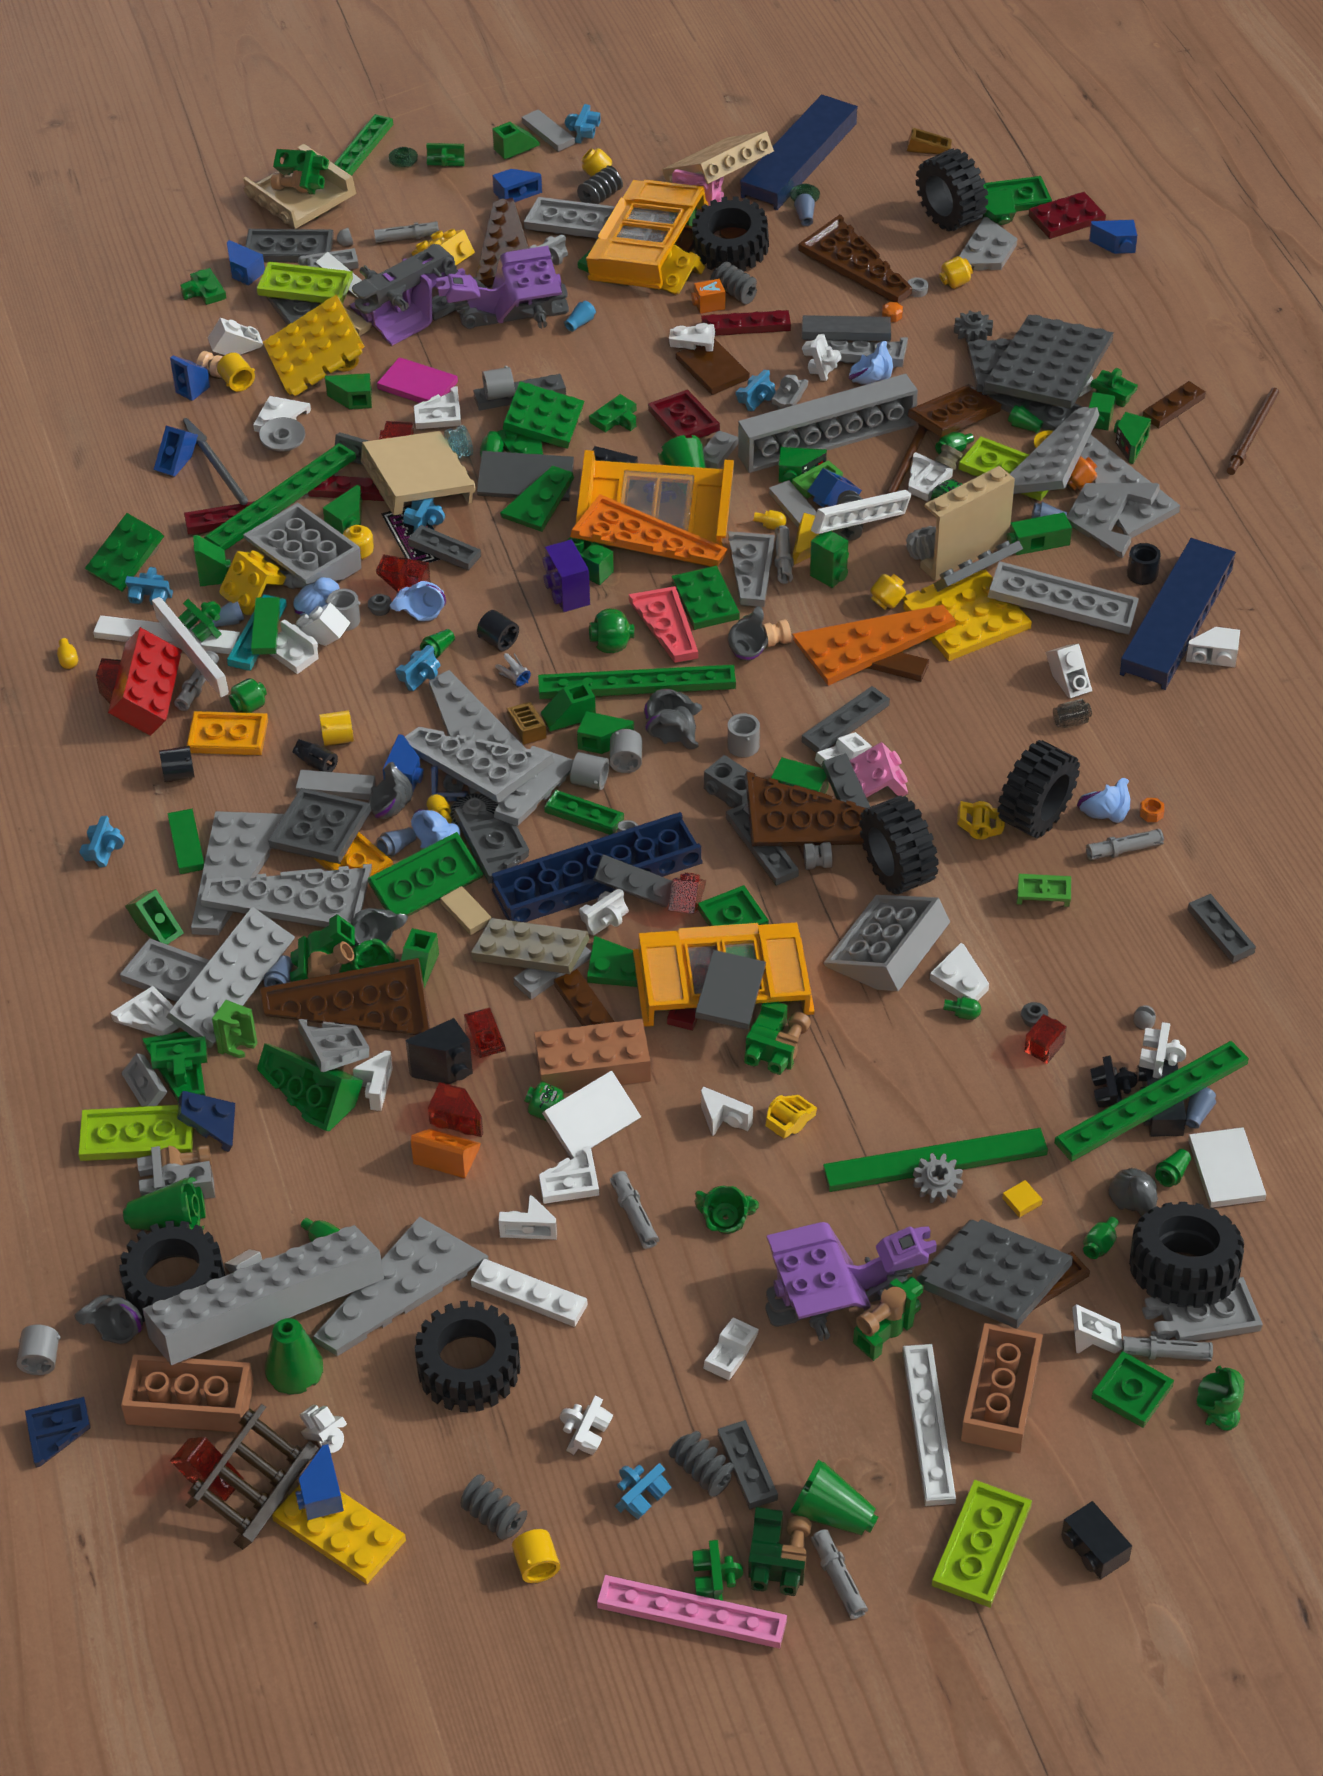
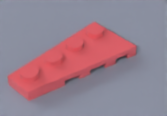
M675 586L629 594L630 604L674 663L698 659V650Z

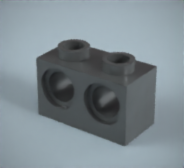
M723 755L704 771V789L709 794L715 795L724 801L729 807L736 808L747 803L745 773L750 771Z

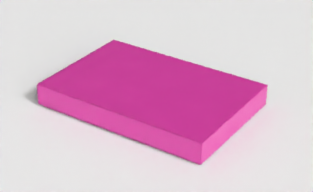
M399 357L377 382V389L421 403L430 400L431 397L438 394L440 396L448 394L451 388L457 384L458 376Z

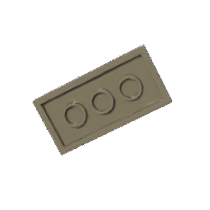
M491 918L473 948L471 955L474 961L571 974L589 941L588 931Z

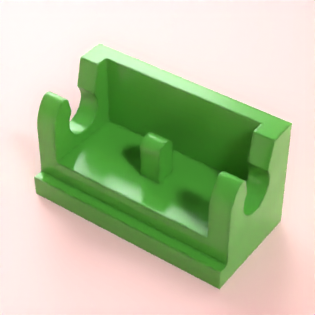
M1019 874L1016 904L1022 905L1023 900L1064 902V907H1069L1071 902V876Z
M225 1000L212 1018L218 1053H227L237 1058H244L245 1052L236 1048L244 1045L247 1048L254 1049L258 1043L252 1009Z

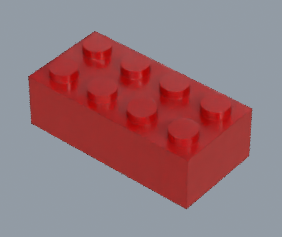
M140 627L125 643L108 713L151 736L166 721L182 650Z

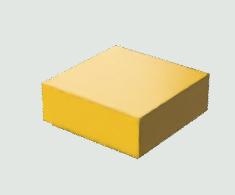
M1026 1180L1003 1192L1002 1199L1019 1218L1041 1206L1043 1201Z

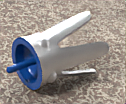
M505 653L504 658L510 664V670L497 664L495 667L501 671L499 674L511 679L513 684H516L518 687L526 683L528 684L531 676L530 671L522 666L515 653L514 656L517 662L509 654Z

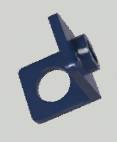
M438 766L431 767L432 795H441L446 801H457V797H466L468 795V791H438Z

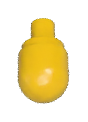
M766 510L765 514L754 513L753 521L763 523V527L775 530L776 528L779 529V526L786 525V517L782 512Z
M62 638L59 640L60 647L57 649V657L63 668L72 669L78 664V655L74 646L69 644L68 639Z
M438 794L431 795L427 800L428 810L438 812L448 823H451L452 818L449 815L451 809L446 799Z

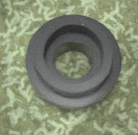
M376 594L368 600V608L374 615L383 616L389 613L392 600L387 595Z
M1031 1002L1023 1006L1021 1017L1027 1026L1038 1028L1047 1021L1048 1009L1041 1003Z

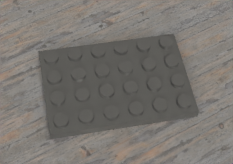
M1028 315L986 379L984 390L1071 409L1112 343L1114 332L1101 328L1085 327L1082 324H1071L1059 319L1043 318L1040 315Z

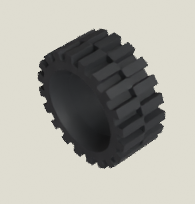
M952 148L923 161L918 167L920 170L916 172V176L919 178L916 180V186L920 189L917 190V194L922 197L923 201L920 203L922 207H926L927 211L925 213L928 217H933V223H939V227L942 230L946 229L949 232L955 231L983 217L987 210L985 206L988 205V199L985 198L988 195V191L983 187L986 182L979 175L981 171L979 167H974L975 161L972 158L968 160V154L966 152L961 153L960 149L954 150Z
M733 196V200L721 197V202H717L714 199L710 201L711 206L703 205L701 207L702 212L697 211L695 219L692 221L695 254L701 258L700 261L703 265L707 263V269L713 270L722 263L729 262L731 266L734 265L737 269L745 272L747 266L752 269L756 267V261L761 263L764 260L763 255H767L769 247L768 220L763 208L759 209V204L753 202L750 205V199L744 198L743 201H739V197ZM730 227L748 230L744 235L733 239H724L714 235L715 232Z
M1043 740L1036 741V744L1032 743L1029 746V750H1025L1021 754L1022 758L1020 760L1017 759L1014 764V770L1009 772L1007 776V784H1004L1002 787L1003 794L999 797L998 801L1001 804L997 809V812H999L998 817L1003 822L1035 838L1045 835L1046 831L1049 832L1052 829L1053 823L1058 822L1060 813L1066 810V803L1073 796L1072 790L1077 785L1075 780L1080 774L1078 770L1080 763L1077 757Z
M902 795L864 809L860 814L862 820H859V826L862 829L859 831L860 837L864 840L862 846L867 851L868 857L866 858L873 866L872 871L875 876H879V882L885 885L888 892L892 891L894 895L935 880V875L938 874L936 866L939 865L938 858L935 857L937 849L932 843L934 838L932 833L929 834L926 820H922V813L919 809H915L913 801H908V797H902Z
M166 1221V1227L159 1229L158 1224L150 1226L151 1233L146 1234L142 1230L137 1234V1243L130 1240L126 1245L128 1253L123 1252L121 1255L122 1265H119V1272L125 1297L141 1312L143 1322H145L143 1308L153 1305L156 1301L176 1296L184 1290L204 1285L212 1279H219L225 1276L217 1241L214 1242L213 1236L209 1232L203 1233L201 1226L195 1225L193 1229H190L189 1222L181 1221L180 1227H174L173 1221ZM185 1257L193 1259L199 1264L195 1274L189 1280L176 1286H158L146 1279V1274L151 1267L169 1258Z
M460 1301V1308L454 1309L452 1303L444 1306L445 1313L441 1314L438 1310L434 1311L431 1314L432 1323L425 1319L421 1325L422 1333L417 1332L415 1356L419 1382H422L423 1391L426 1395L431 1393V1399L437 1405L441 1400H444V1408L451 1411L454 1405H459L460 1412L467 1413L468 1406H475L476 1412L484 1410L483 1403L489 1402L491 1407L499 1403L498 1395L506 1398L510 1394V1386L515 1387L518 1381L517 1374H520L519 1343L514 1324L509 1323V1317L505 1313L498 1316L497 1307L491 1305L488 1310H485L484 1302L479 1301L475 1302V1307H468V1301ZM467 1337L487 1340L495 1348L492 1357L486 1363L473 1369L454 1368L446 1364L440 1357L442 1349L448 1343Z

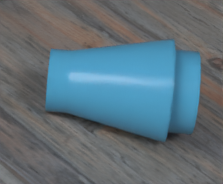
M588 301L579 302L564 322L566 328L574 332L580 326L593 320L596 314L594 306Z

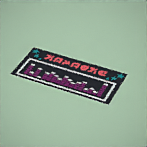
M412 505L403 507V513L399 515H393L391 511L381 513L410 568L441 560L408 546V538L414 533V526L403 521L405 510L407 508L413 509ZM427 523L425 527L434 530L433 526Z

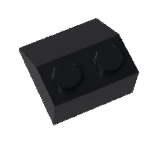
M455 1018L405 1040L409 1074L412 1078L450 1085L473 1074L470 1039Z

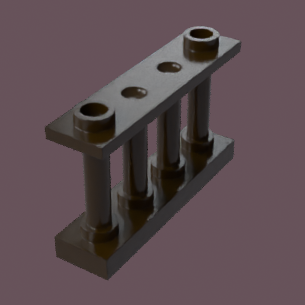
M263 1404L254 1411L249 1408L238 1422L242 1427L203 1481L198 1478L187 1493L191 1497L185 1504L190 1509L201 1499L236 1526V1531L240 1534L233 1543L242 1550L254 1541L318 1450V1447L311 1441H308L301 1448L298 1445L294 1447L258 1418L266 1409V1406ZM250 1429L287 1456L286 1460L290 1463L285 1470L281 1468L277 1470L242 1442ZM234 1452L271 1480L269 1483L273 1487L268 1494L265 1492L261 1494L225 1466ZM217 1475L254 1503L253 1507L256 1511L251 1518L249 1516L243 1517L208 1490Z

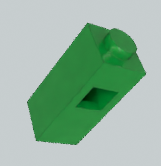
M1064 512L1011 522L1010 533H1007V541L1009 540L1010 544L1017 541L1020 542L1023 549L1016 552V555L1069 546L1071 543L1072 526Z

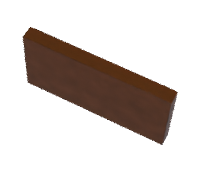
M968 384L909 409L908 417L936 435L943 437L1000 412L1002 404L987 395H982V392H977L976 388Z

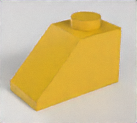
M803 513L792 554L794 565L811 556V540L818 535L811 531L815 515Z

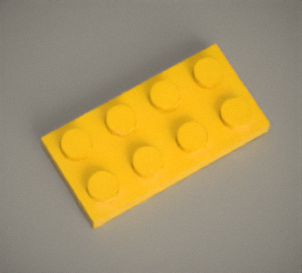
M299 1485L272 1514L274 1522L365 1584H368L406 1541V1536L403 1532L342 1491H340L344 1509L342 1512L308 1520L306 1510H299L295 1492L301 1490Z

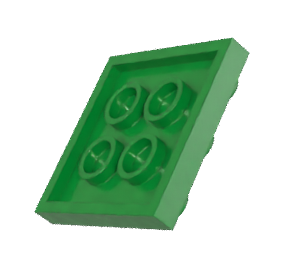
M520 381L502 429L568 449L585 401Z

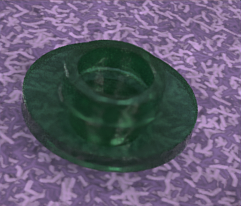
M399 147L389 153V162L396 167H408L415 164L418 160L417 152L408 147Z
M806 183L793 187L790 192V197L794 202L797 196L801 194L811 195L815 202L820 197L819 189Z

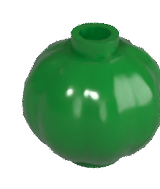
M604 609L595 616L594 622L589 623L590 642H598L596 648L601 652L616 653L626 648L630 638H634V624H629L625 614L617 609Z

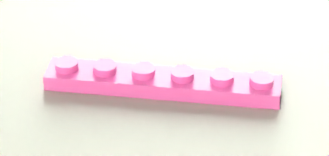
M608 1575L604 1577L597 1601V1608L779 1649L787 1623V1615Z

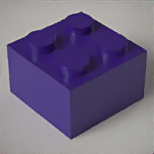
M572 539L546 546L545 557L542 559L546 570V575L543 578L546 588L552 591L554 603L559 604L563 612L590 605L589 569Z

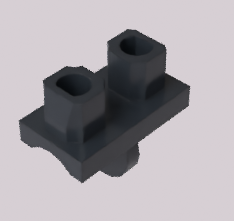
M1111 1055L1103 1057L1104 1065L1090 1069L1095 1086L1107 1084V1087L1094 1090L1095 1100L1099 1108L1122 1101L1121 1090H1123V1093L1129 1094L1131 1088L1135 1087L1138 1083L1137 1075L1134 1072L1128 1071L1126 1067L1120 1068L1118 1073L1117 1069L1113 1067Z

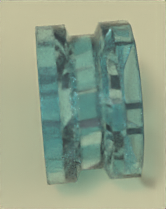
M464 425L457 426L455 430L452 428L445 430L444 437L448 440L452 451L457 454L458 459H461V456L468 457L473 455L472 441Z

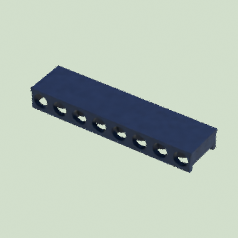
M821 94L772 146L774 152L763 156L740 181L741 198L744 199L750 196L773 204L774 209L778 210L857 124L858 106Z
M1190 538L1123 654L1119 675L1124 676L1126 673L1159 683L1161 684V689L1166 690L1188 651L1189 640L1197 635L1233 570L1235 551Z
M678 812L492 873V893L507 920L528 922L597 899L605 891L609 893L615 891L616 889L593 881L602 855L664 877L703 864L701 845L696 843L683 821L682 813Z

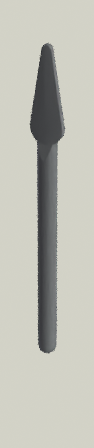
M184 418L183 422L187 431L198 435L196 444H198L241 505H246L248 498L207 443V436L190 420Z

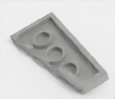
M901 337L900 341L897 342L887 341V349L892 358L893 368L903 367L908 337ZM826 340L828 346L832 347V350L840 351V361L848 364L859 362L861 355L867 357L874 353L877 344L880 343L868 341L848 343L847 340Z
M728 531V541L740 605L765 607L775 535Z
M532 745L530 749L533 750L534 754L542 756L544 753L553 754L555 762L501 800L495 810L494 818L518 826L537 808V804L542 799L546 800L557 785L560 786L566 781V777L571 773L573 759Z

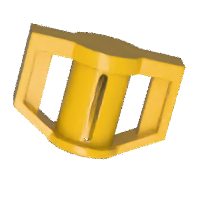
M960 801L957 825L969 832L970 836L975 839L983 840L1002 834L1005 822L998 817L999 812H997V809L987 802L968 803ZM967 813L972 816V824L966 820ZM990 818L996 819L995 828H991Z
M779 1095L773 1099L768 1107L765 1126L785 1139L792 1133H799L806 1123L816 1116L817 1107L800 1095ZM773 1117H775V1118H777L778 1120H780L781 1122H783V1123L785 1124V1126H784L782 1123H780L779 1121H777L776 1119H774Z

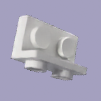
M284 619L280 622L282 632L278 634L277 653L270 655L298 674L319 659L318 644L312 636L306 635L295 624H291Z

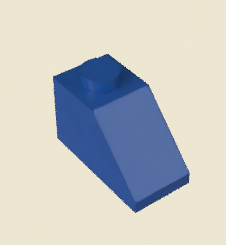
M508 169L492 175L493 192L499 199L513 198L517 202L542 193V177L540 173Z
M1134 220L1091 221L1090 242L1113 254L1136 252L1138 235Z
M229 240L227 242L232 278L250 285L264 273L263 254Z
M174 355L170 357L175 392L193 401L210 388L208 369Z
M166 425L153 470L176 476L191 459L198 435Z
M822 468L808 489V492L814 496L813 501L825 507L826 505H837L838 496L844 491L851 490L860 494L862 490L847 478Z
M398 734L383 767V777L385 779V766L393 762L408 777L414 792L417 783L422 781L424 770L420 768V758L404 735Z
M329 1444L322 1445L299 1477L301 1490L295 1492L299 1510H306L308 1520L344 1511Z

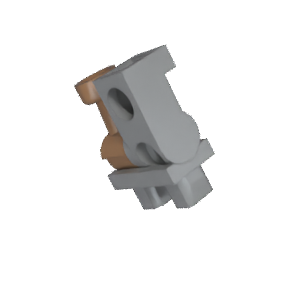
M209 1145L199 1146L197 1152L180 1153L173 1146H168L161 1150L160 1146L151 1147L152 1155L137 1158L140 1177L154 1176V1178L139 1180L141 1196L181 1179L194 1177L197 1181L192 1184L194 1187H201L204 1199L215 1198Z

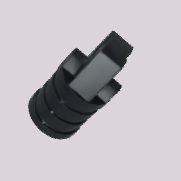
M298 739L292 751L306 764L319 771L332 772L338 763L337 754L316 743L313 744Z

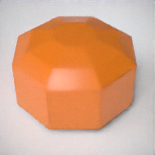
M888 302L883 305L882 317H891V322H897L902 319L903 306L898 302Z
M1158 798L1144 799L1140 802V817L1146 822H1158L1164 817V803Z

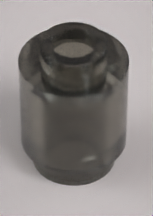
M1083 699L1062 703L1058 707L1053 708V718L1057 727L1068 728L1089 722V717L1092 716L1090 704L1085 703Z

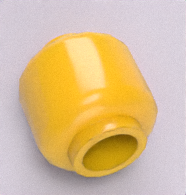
M600 148L589 149L581 159L583 162L582 169L590 177L606 168L607 165H612V159Z
M956 256L942 264V273L939 274V277L944 285L948 284L951 288L956 289L970 281L973 270L966 258L963 259Z
M353 525L343 532L345 537L360 547L361 560L372 554L374 549L373 535L368 527Z
M894 573L891 577L887 574H882L870 589L873 595L871 599L884 610L887 608L894 609L906 594V590L902 586L904 581Z

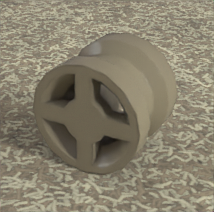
M942 444V452L934 461L955 471L957 468L956 463L962 458L963 453Z

